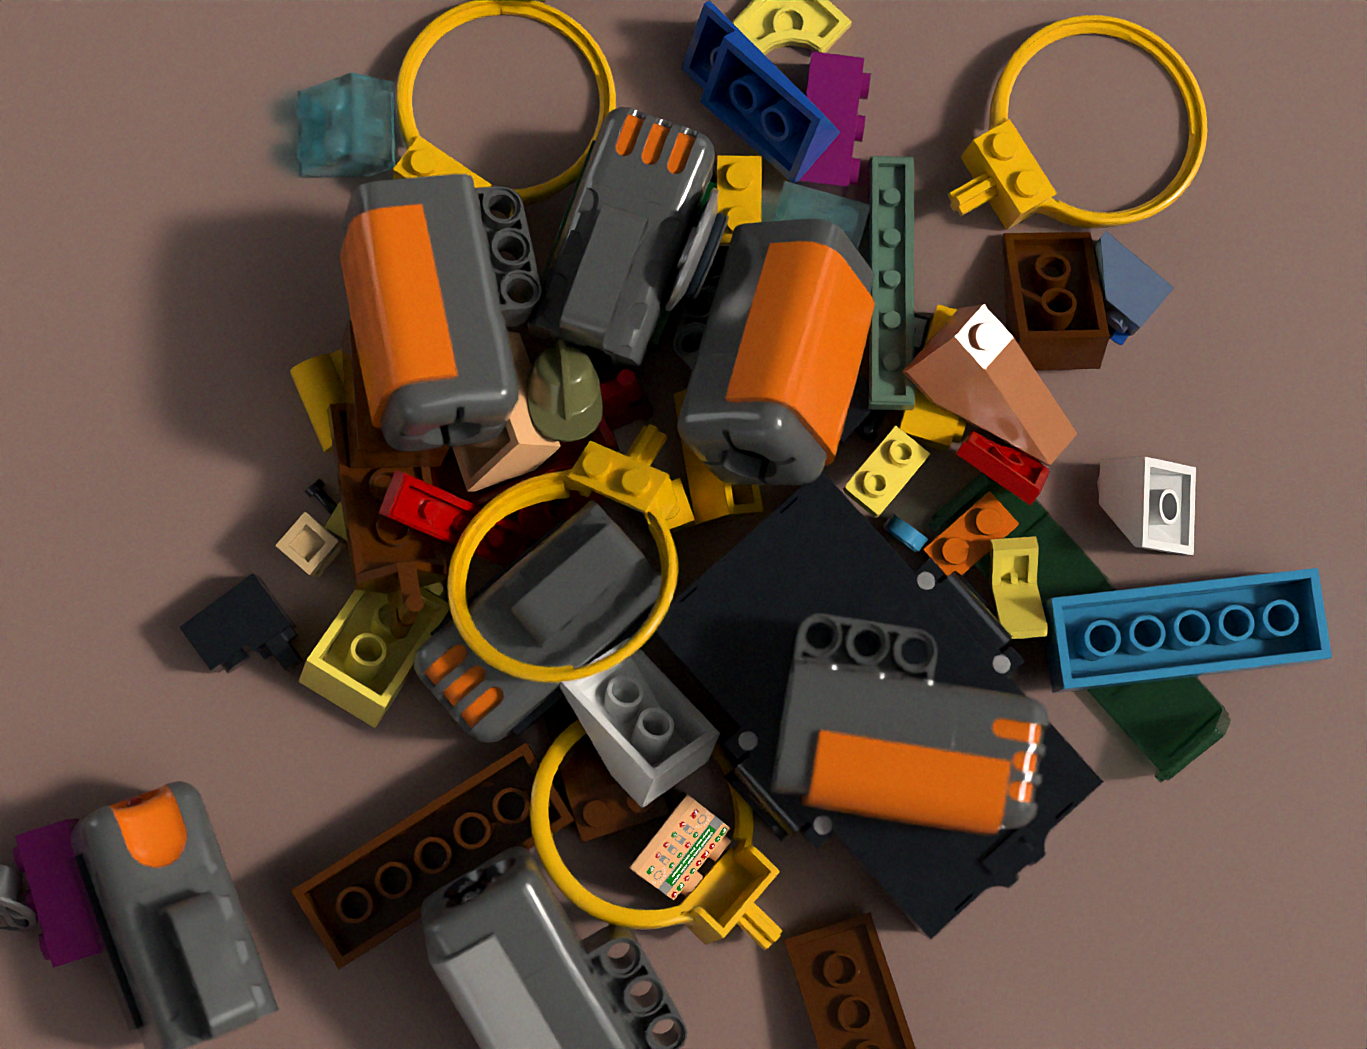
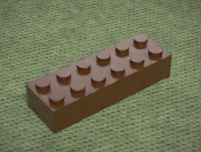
M529 743L522 744L291 890L338 969L348 965L421 918L420 911L423 901L434 891L509 848L523 847L529 850L535 846L530 822V799L535 775L541 761ZM552 782L550 789L548 813L552 835L575 821L572 811L554 782Z

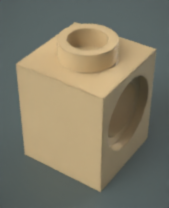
M307 512L300 516L275 545L315 579L321 576L346 547L342 541Z

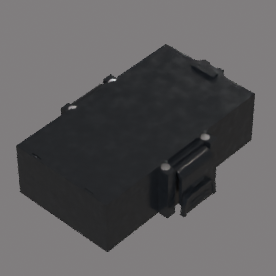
M822 471L816 480L800 487L673 600L653 635L738 729L722 746L735 760L739 759L743 754L747 758L726 775L723 774L722 776L749 804L777 838L783 842L788 836L791 837L799 831L811 846L818 849L833 836L915 929L931 940L985 890L996 886L1009 889L1019 880V872L1026 866L1038 863L1046 855L1045 841L1049 832L1104 781L1049 722V727L1044 730L1042 745L1046 746L1045 756L1041 757L1038 767V774L1042 777L1041 784L1036 787L1034 804H1037L1035 815L1027 824L1021 827L999 829L998 833L994 835H980L893 822L803 806V797L771 792L779 731L795 639L801 624L814 614H827L922 630L934 639L937 646L933 682L1027 697L1009 677L1025 661L1011 646L999 650L1013 636L998 621L996 612L957 571H953L939 584L937 580L945 573L931 558L914 572ZM814 625L807 629L805 633L806 641L812 648L824 650L830 646L831 635L825 627ZM860 633L854 637L853 647L857 654L865 658H871L877 654L878 643L872 635ZM906 641L902 644L901 656L910 665H920L924 661L925 651L918 642Z

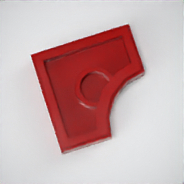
M970 431L956 452L962 459L1030 506L1039 496L1050 473L1049 468L1013 447L1001 446L990 441L975 431Z

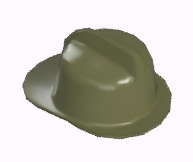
M557 339L555 347L543 351L527 374L526 385L529 411L534 426L543 435L557 441L571 442L585 438L595 431L600 423L603 409L599 377L589 357L580 349L566 346L563 339Z

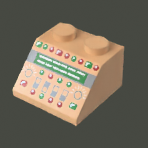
M687 794L630 868L671 899L675 900L679 893L687 897L703 878V875L697 870L707 857L715 862L732 841L725 836L730 827Z

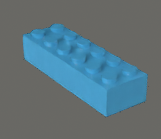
M1318 568L1056 597L1042 603L1048 626L1047 635L1044 638L1052 694L1310 664L1332 658Z

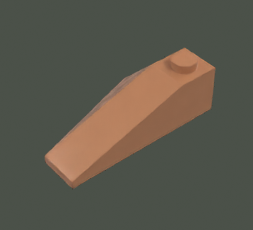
M984 304L959 308L903 370V373L933 405L955 413L966 419L968 424L990 432L1001 438L1005 444L1046 466H1050L1077 435V432L1014 337Z

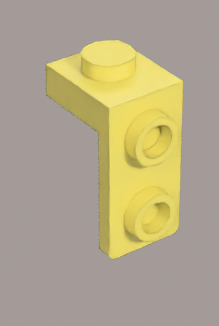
M895 426L848 481L843 491L873 517H879L929 457L930 453Z
M1036 536L991 539L989 583L998 621L1013 636L1011 639L1044 637L1047 635L1048 626L1037 586L1039 547Z

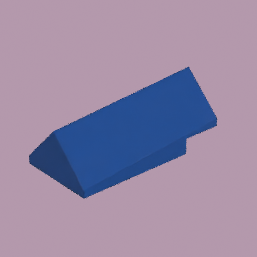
M710 0L703 4L681 70L704 89L700 103L793 184L796 183L841 132Z

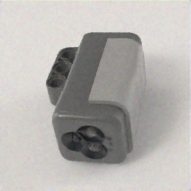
M523 847L509 848L434 891L423 901L420 913L429 961L481 1049H680L683 1047L687 1039L685 1022L633 931L626 927L610 924L582 940L534 857L527 849ZM627 943L630 945L628 952L624 956L619 958L608 956V951L614 944ZM641 981L652 983L650 990L646 994L641 996L630 994L632 987L636 983ZM664 1019L674 1021L672 1028L667 1032H653V1028L659 1021Z

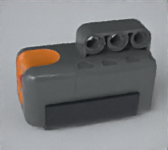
M182 781L171 782L158 789L131 797L119 803L101 807L77 822L71 834L75 856L68 861L129 1030L138 1029L145 1049H186L256 1022L257 1019L279 1010L203 799L194 786Z

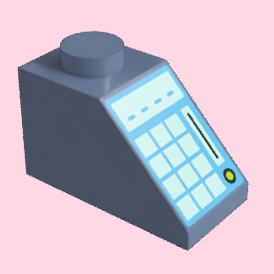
M1105 231L1093 248L1106 320L1116 331L1120 333L1127 331L1133 336L1172 292L1174 287L1110 233Z

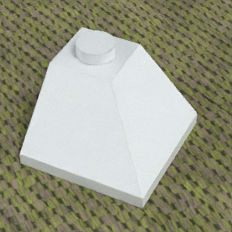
M1145 456L1101 459L1100 475L1097 481L1099 505L1129 541L1138 548L1194 556L1196 467Z

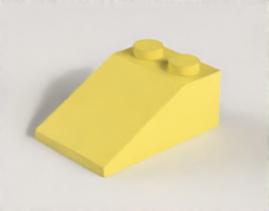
M420 587L424 606L408 635L403 639H397L391 634L392 625L387 594L355 589L307 658L299 682L373 728H376L413 671L417 650L432 637L430 633L444 621L449 613V603Z

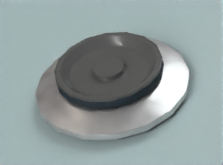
M716 188L711 190L697 223L698 225L697 227H692L676 267L680 271L664 310L670 312L684 294L686 297H693V300H696L706 279L729 218L728 215L725 217L723 213L717 214L719 190Z

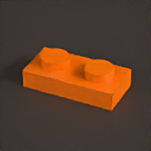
M989 491L926 546L922 552L945 573L943 575L945 578L953 571L963 575L990 551L991 539L1005 538L1019 523L992 492Z

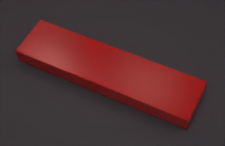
M395 470L379 514L456 547L465 528L482 507L404 472ZM503 518L486 533L473 555L505 568L531 546L533 539L525 533L521 525Z

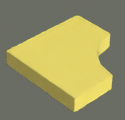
M752 0L732 23L766 55L773 49L790 45L808 48L814 52L826 53L850 28L852 21L829 0Z

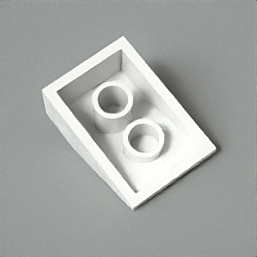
M627 638L590 663L612 654L630 639ZM640 648L619 664L603 672L574 681L561 682L560 684L561 690L610 774L641 808L707 763L720 735V732Z

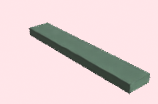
M870 156L868 265L874 273L870 294L874 299L875 307L868 331V409L913 410L915 405L914 384L903 373V370L914 359V157Z

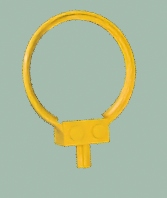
M472 0L446 11L428 24L416 37L402 62L396 87V106L399 128L407 151L393 168V179L467 174L473 177L475 188L492 187V184L420 136L415 124L412 108L414 82L418 69L428 51L442 36L455 27L477 18L492 15L527 17L558 30L569 38L583 53L596 78L600 98V112L597 127L590 144L570 168L545 183L522 189H513L520 196L523 206L526 207L556 195L578 179L592 141H596L603 120L610 111L616 109L614 80L608 62L596 41L579 23L560 10L535 0Z
M1082 15L1066 18L1040 29L1020 45L1004 67L992 95L989 129L986 133L973 139L960 157L974 179L948 193L947 196L951 200L950 206L954 212L958 211L959 215L963 216L988 201L1006 230L1035 213L1046 215L1059 222L1076 227L1109 228L1134 223L1161 212L1187 189L1197 174L1203 159L1207 140V115L1198 83L1187 64L1169 44L1148 29L1127 20L1111 16ZM1094 33L1127 40L1156 58L1166 68L1180 89L1189 120V140L1184 161L1171 183L1159 195L1140 206L1117 212H1096L1071 206L1059 199L1055 201L1052 197L1057 192L1011 120H1008L1010 94L1023 66L1039 50L1054 41L1068 36Z
M649 424L648 427L644 425L626 455L589 441L572 469L547 473L519 482L494 497L473 517L462 533L453 552L449 566L447 586L449 607L454 623L464 641L478 657L497 670L516 678L536 682L574 681L593 676L619 664L640 648L653 634L669 608L678 577L676 547L665 523V519L675 505L677 498L669 475L651 467L652 462L667 440L666 434L659 432L658 428L654 425ZM569 490H577L584 497H589L591 492L594 491L646 514L650 521L648 527L650 534L658 546L661 558L660 589L655 605L643 626L627 643L615 652L598 661L576 668L573 665L562 667L535 666L519 662L502 654L491 646L476 629L466 600L467 573L477 546L498 521L530 505L555 499L570 498Z
M579 719L569 725L550 745L542 758L535 775L530 799L531 831L537 853L547 874L565 897L590 916L605 923L629 929L649 930L684 924L706 945L723 939L737 923L763 950H767L772 943L776 942L783 930L754 902L780 871L753 846V809L729 782L728 785L733 799L735 814L733 834L734 840H737L735 849L729 847L679 906L660 910L624 908L601 900L579 884L568 871L557 852L550 830L548 815L550 789L557 768L572 745L586 734ZM716 742L712 756L719 764L724 775H726L735 765L722 746Z

